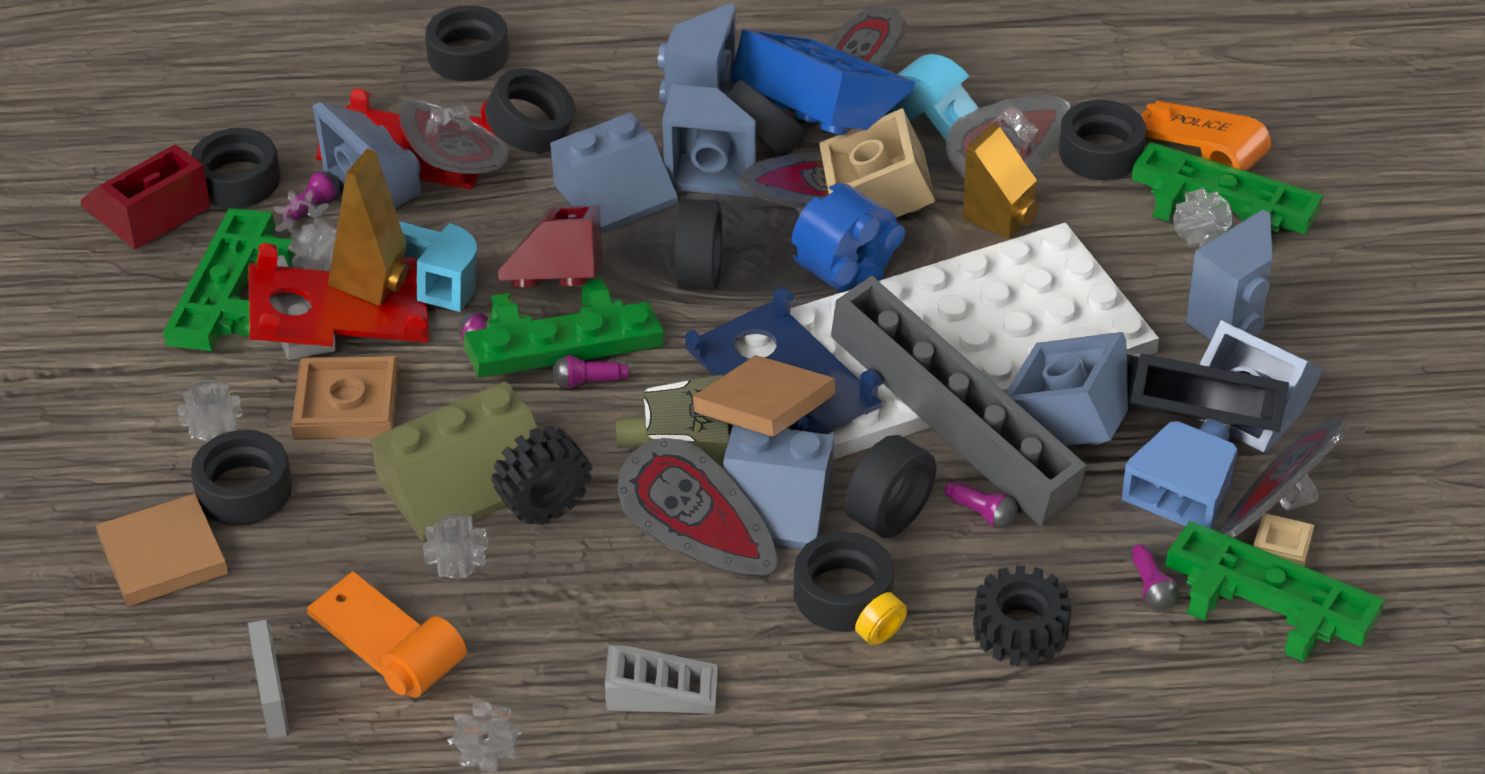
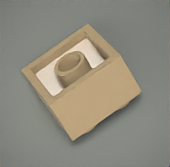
M903 108L881 117L867 130L852 129L847 131L846 135L840 134L819 143L827 187L838 183L848 184L891 211L896 218L907 213L916 212L924 206L936 202L923 147Z

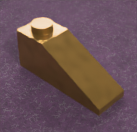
M367 148L346 172L328 285L380 306L391 291L398 292L406 279L408 266L403 264L406 241L377 153Z

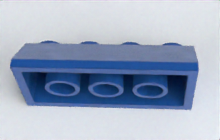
M743 28L730 79L736 83L738 80L744 81L782 110L796 111V118L821 123L820 128L822 130L842 135L847 134L848 128L869 129L911 93L915 84L913 80L813 38Z

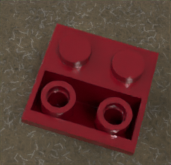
M176 144L99 185L80 199L81 206L135 250L211 207L203 164Z
M600 205L552 207L508 255L498 270V280H511L512 287L540 285V279H559V285L562 286L586 284L587 278L595 277L603 261Z

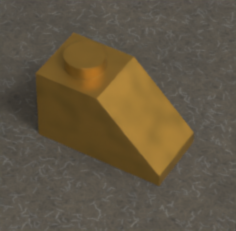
M991 124L966 148L963 219L1010 240L1023 226H1029L1037 214L1038 202L1035 201L1037 180L1003 130L995 124Z

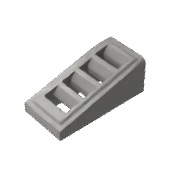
M609 645L605 677L606 710L715 714L718 665L635 647ZM646 680H656V684L646 683ZM668 681H678V689L668 687ZM690 681H700V694L689 691Z

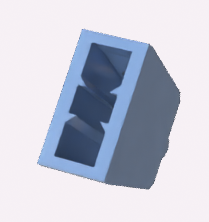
M1215 420L1205 421L1200 429L1179 421L1168 423L1126 463L1121 500L1183 526H1186L1190 520L1214 530L1232 484L1238 450L1234 443L1228 441L1230 438L1228 429L1222 423Z

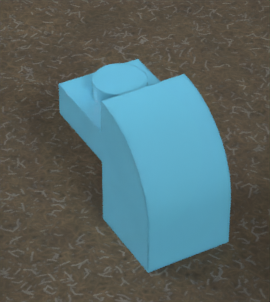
M936 54L923 55L898 73V75L915 81L913 91L892 109L897 111L903 108L909 121L924 112L945 140L947 139L948 131L958 121L981 111L961 85L969 75L958 64L944 56Z
M399 221L406 241L404 258L414 257L418 259L417 301L461 312L476 291L477 244L474 237L465 229L451 223L442 232Z

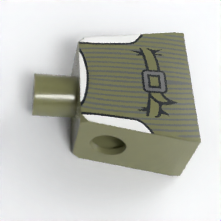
M722 375L648 388L644 392L645 416L615 418L617 448L640 447L643 443L660 438L681 439L702 449L723 469L724 456L729 442L727 422L694 412L693 396L720 379Z

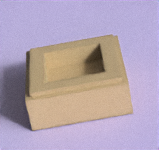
M1263 513L1254 547L1304 567L1313 536L1314 525Z

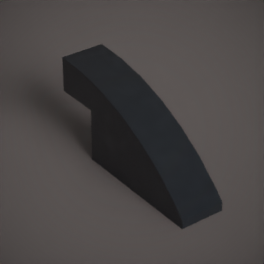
M1143 353L1127 354L1128 407L1280 432L1289 382Z

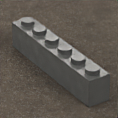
M870 276L836 300L831 337L867 370L873 369L893 394L997 488L1011 496L1017 506L1039 526H1044L1077 500L1087 465L875 277Z

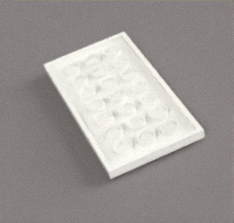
M1066 223L879 281L1005 393L1034 345L1039 342L1123 332L1126 338L1127 354L1143 353L1151 355L1158 351V336ZM850 290L791 308L790 314L860 380L861 374L867 371V369L831 337L836 300ZM761 334L743 336L734 345L736 352L747 358H752L755 355L766 357L773 353L777 347L771 338ZM883 384L878 387V398L882 401L881 408L867 415L864 414L852 420L851 423L830 433V435H834V459L873 447L874 444L886 436L898 434L904 437L931 427Z

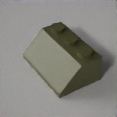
M504 381L372 437L377 481L422 542L425 543L507 506L493 488L495 485L492 482V474L498 473L494 465L497 460L505 461L506 458L502 451L507 446L512 450L518 446L514 439L520 435L525 440L529 439V430L537 428L529 408L507 381Z

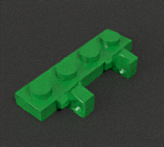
M1152 142L1148 144L1133 165L1132 181L1148 185L1152 188L1151 193L1155 194L1154 199H1156L1152 217L1170 222L1171 214L1177 213L1181 201L1192 204L1195 201L1200 204H1209L1234 212L1239 215V220L1242 221L1264 209L1271 215V231L1278 233L1280 229L1306 235L1321 210L1322 194Z
M228 209L163 330L166 346L212 351L220 334L229 335L234 331L239 336H249V300H241L240 295L248 282L249 263H257L259 245L264 243L276 245L278 247V256H284L288 267L295 268L298 262L293 239L272 236L276 227L273 212Z
M601 278L587 280V283L582 285L581 304L586 306L580 307V313L532 321L530 315L519 317L517 304L510 302V293L492 295L491 320L486 321V329L464 332V349L478 378L552 366L560 357H565L566 355H572L580 360H587L663 347L664 331L649 302L623 306V302L620 299L610 300L609 289Z
M1190 520L1167 553L1165 566L1188 575L1186 584L1192 586L1189 593L1191 598L1189 607L1186 610L1187 614L1206 621L1208 610L1216 608L1220 596L1232 601L1235 595L1287 616V624L1296 627V629L1290 630L1288 633L1284 654L1302 662H1305L1311 654L1318 639L1330 643L1333 636H1336L1362 647L1382 614L1385 599Z

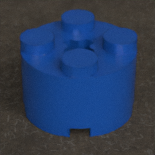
M838 183L828 187L833 192L824 199L815 196L803 209L795 224L791 242L797 247L798 256L793 255L795 262L841 293L853 289L870 276L875 277L878 281L882 280L883 269L889 262L894 250L900 246L905 237L904 227L898 224L895 215L891 211L852 186Z

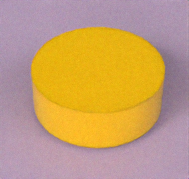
M892 592L881 594L862 611L857 619L855 631L869 645H879L892 637L901 627L907 615V607Z

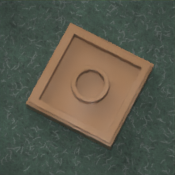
M755 355L693 396L694 412L774 437L836 394L835 378Z
M398 356L300 358L291 425L293 439L372 438L393 429L399 376Z
M195 493L95 525L98 538L127 607L228 574L226 561Z

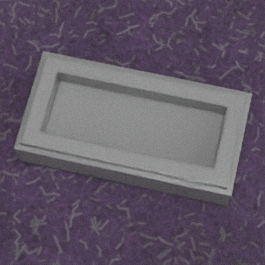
M267 620L248 623L268 739L287 736L289 726L270 623H267Z

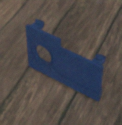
M785 286L775 290L773 301L702 335H699L694 329L685 335V348L713 376L722 375L723 377L750 358L743 357L737 353L734 345L743 336L761 334L771 338L777 345L774 352L765 358L835 378L836 394L790 425L789 428L791 430L830 434L851 423L852 420L882 407V401L878 398V387L884 384L881 377L873 369H869L861 374L859 380L790 314V304L796 302V298Z

